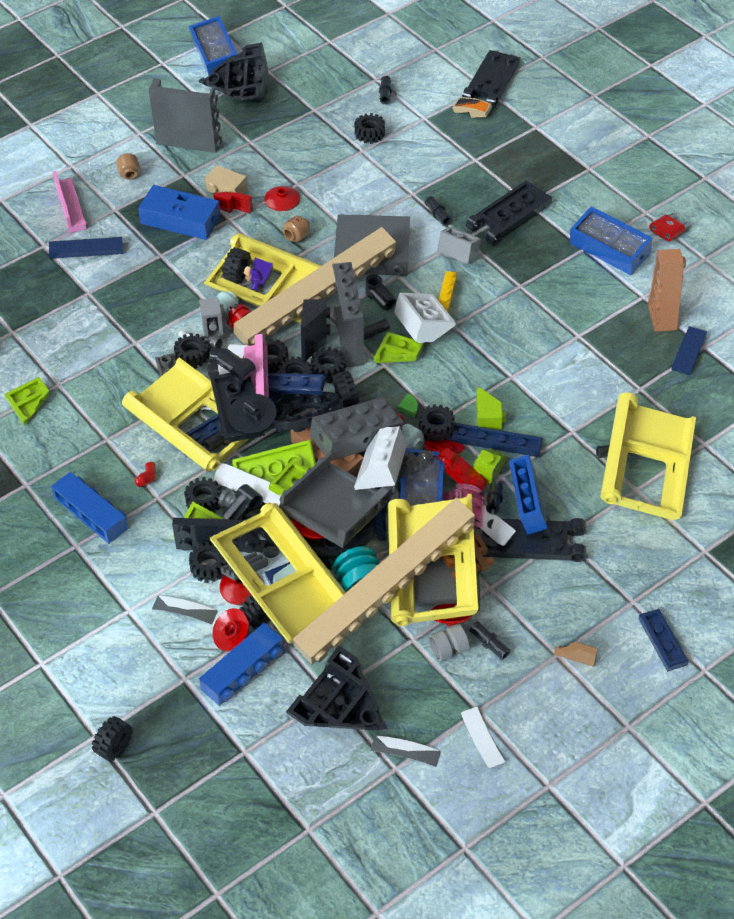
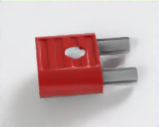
M672 212L650 223L649 228L658 235L657 238L671 241L684 233L691 223L688 221L684 223L675 220L676 214Z

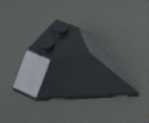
M263 43L244 46L241 49L242 52L235 57L232 55L213 69L212 74L206 78L202 77L198 82L210 88L215 87V90L243 102L266 96L268 65Z
M338 646L328 658L324 670L303 696L299 694L286 711L288 715L304 726L388 731L385 721L383 722L379 713L380 709L368 681L364 678L358 658L341 646Z

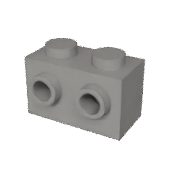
M450 226L440 231L437 251L443 253L446 257L459 260L460 263L469 264L478 258L481 238Z
M218 297L200 299L199 304L204 338L208 339L210 336L216 335L224 340L223 329H226L225 317L222 318V316H225L223 304H219Z

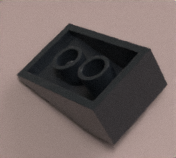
M303 299L301 361L308 360L313 353L326 343L327 335H331V324H327V318H330V307H327V299Z

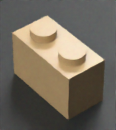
M216 165L205 177L206 191L211 193L234 192L244 194L247 191L246 176Z

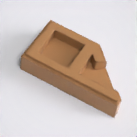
M574 642L570 643L567 647L557 646L554 655L594 667L598 649Z

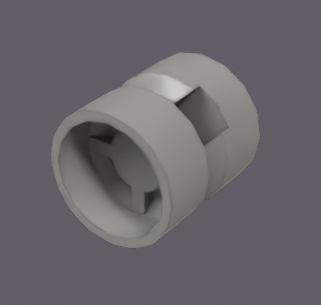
M460 624L447 627L445 633L440 630L429 635L430 647L439 662L451 658L453 653L458 655L469 650L467 636Z

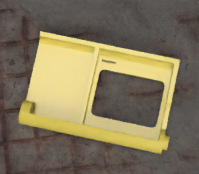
M237 233L231 238L230 245L232 247L230 249L236 247L248 251L251 256V262L258 258L273 263V270L281 273V276L267 294H260L222 278L226 254L206 279L204 285L221 292L230 291L238 299L260 307L322 265ZM297 316L292 321L301 324L302 316Z
M178 358L176 364L141 394L131 390L122 400L123 407L207 472L215 471L220 466V463L249 440L231 442L219 454L210 453L178 428L179 425L202 406H208L218 414L210 380L181 358Z
M621 393L618 396L600 497L607 504H615L670 520L680 519L682 517L696 417L683 418L637 405L638 397L635 394ZM628 453L665 462L666 470L660 506L657 507L622 497L621 490Z
M467 494V497L459 500L473 513L472 494ZM404 499L391 500L388 503L389 555L453 500L410 506L409 502ZM474 528L467 534L463 533L459 536L456 544L451 548L447 547L442 551L441 555L455 556L457 605L453 608L415 612L413 577L406 588L403 590L399 589L394 593V597L391 600V621L397 626H406L409 623L469 616L478 612Z
M268 502L260 509V514L210 537V540L286 641L292 643L295 636L346 592L278 504ZM262 527L296 572L271 585H265L233 544L232 540Z

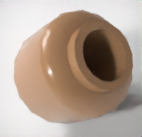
M124 153L116 160L118 174L122 178L132 180L139 175L141 169L136 155Z
M294 216L284 224L283 234L287 240L299 242L309 235L310 224L302 216Z

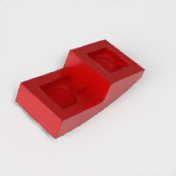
M218 192L213 195L214 200L219 201L220 210L231 213L233 209L250 214L253 210L252 196L234 192Z

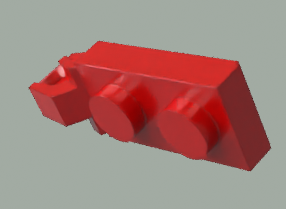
M448 448L440 451L437 458L445 464V472L468 493L472 494L473 497L480 496L488 481L457 453L452 452Z

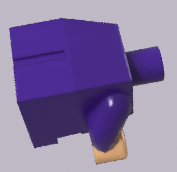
M255 258L253 262L254 268L246 267L244 274L246 275L245 280L252 283L251 290L258 292L259 287H264L269 280L273 270V263Z

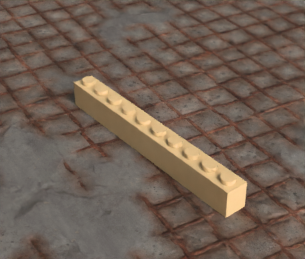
M383 227L379 228L235 322L234 334L244 345L248 346L255 345V335L263 334L264 338L272 336L279 328L289 325L297 316H302L303 299H324L336 293L337 286L332 264L352 262L355 278L361 277L368 269L376 267L380 261L390 258L394 254L396 241Z
M456 497L293 638L294 647L311 665L316 661L321 662L328 655V651L332 647L336 648L342 644L345 639L344 637L348 633L357 631L364 619L374 616L380 605L390 602L396 591L406 588L411 578L422 574L427 567L426 565L431 561L435 562L438 560L443 550L454 546L459 536L470 532L474 527L475 514Z

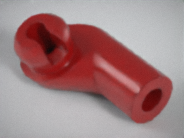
M147 462L145 464V472L135 478L136 486H147L155 481L156 469L154 462Z

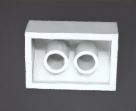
M399 293L394 313L415 342H433L455 326L456 322L433 294Z
M400 426L380 429L370 442L356 479L355 490L393 486L396 484L407 447Z

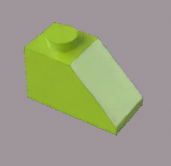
M477 388V426L501 430L502 423H506V411H502V403L482 388Z
M491 448L483 449L474 463V469L488 481L486 485L490 486L499 475L509 456Z

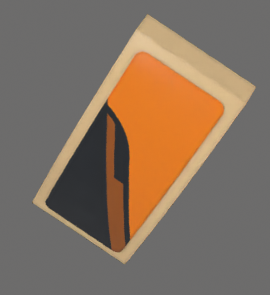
M459 97L452 108L454 113L469 112L471 118L487 117L492 104L475 98Z

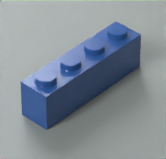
M529 454L509 460L519 515L527 535L548 529L536 470Z
M69 472L51 486L54 498L108 544L128 529L126 515L121 510L115 509L108 499H103L99 496L95 488L87 486L80 476L76 477L72 472Z
M263 623L199 678L201 690L219 706L224 701H229L239 688L245 687L254 675L261 673L266 668L269 662L280 657L284 650L283 638Z

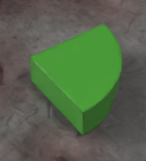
M408 393L398 405V410L415 418L418 411L416 399Z

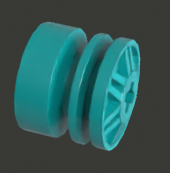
M361 546L340 554L333 564V569L338 582L347 592L378 566L380 562L372 548Z

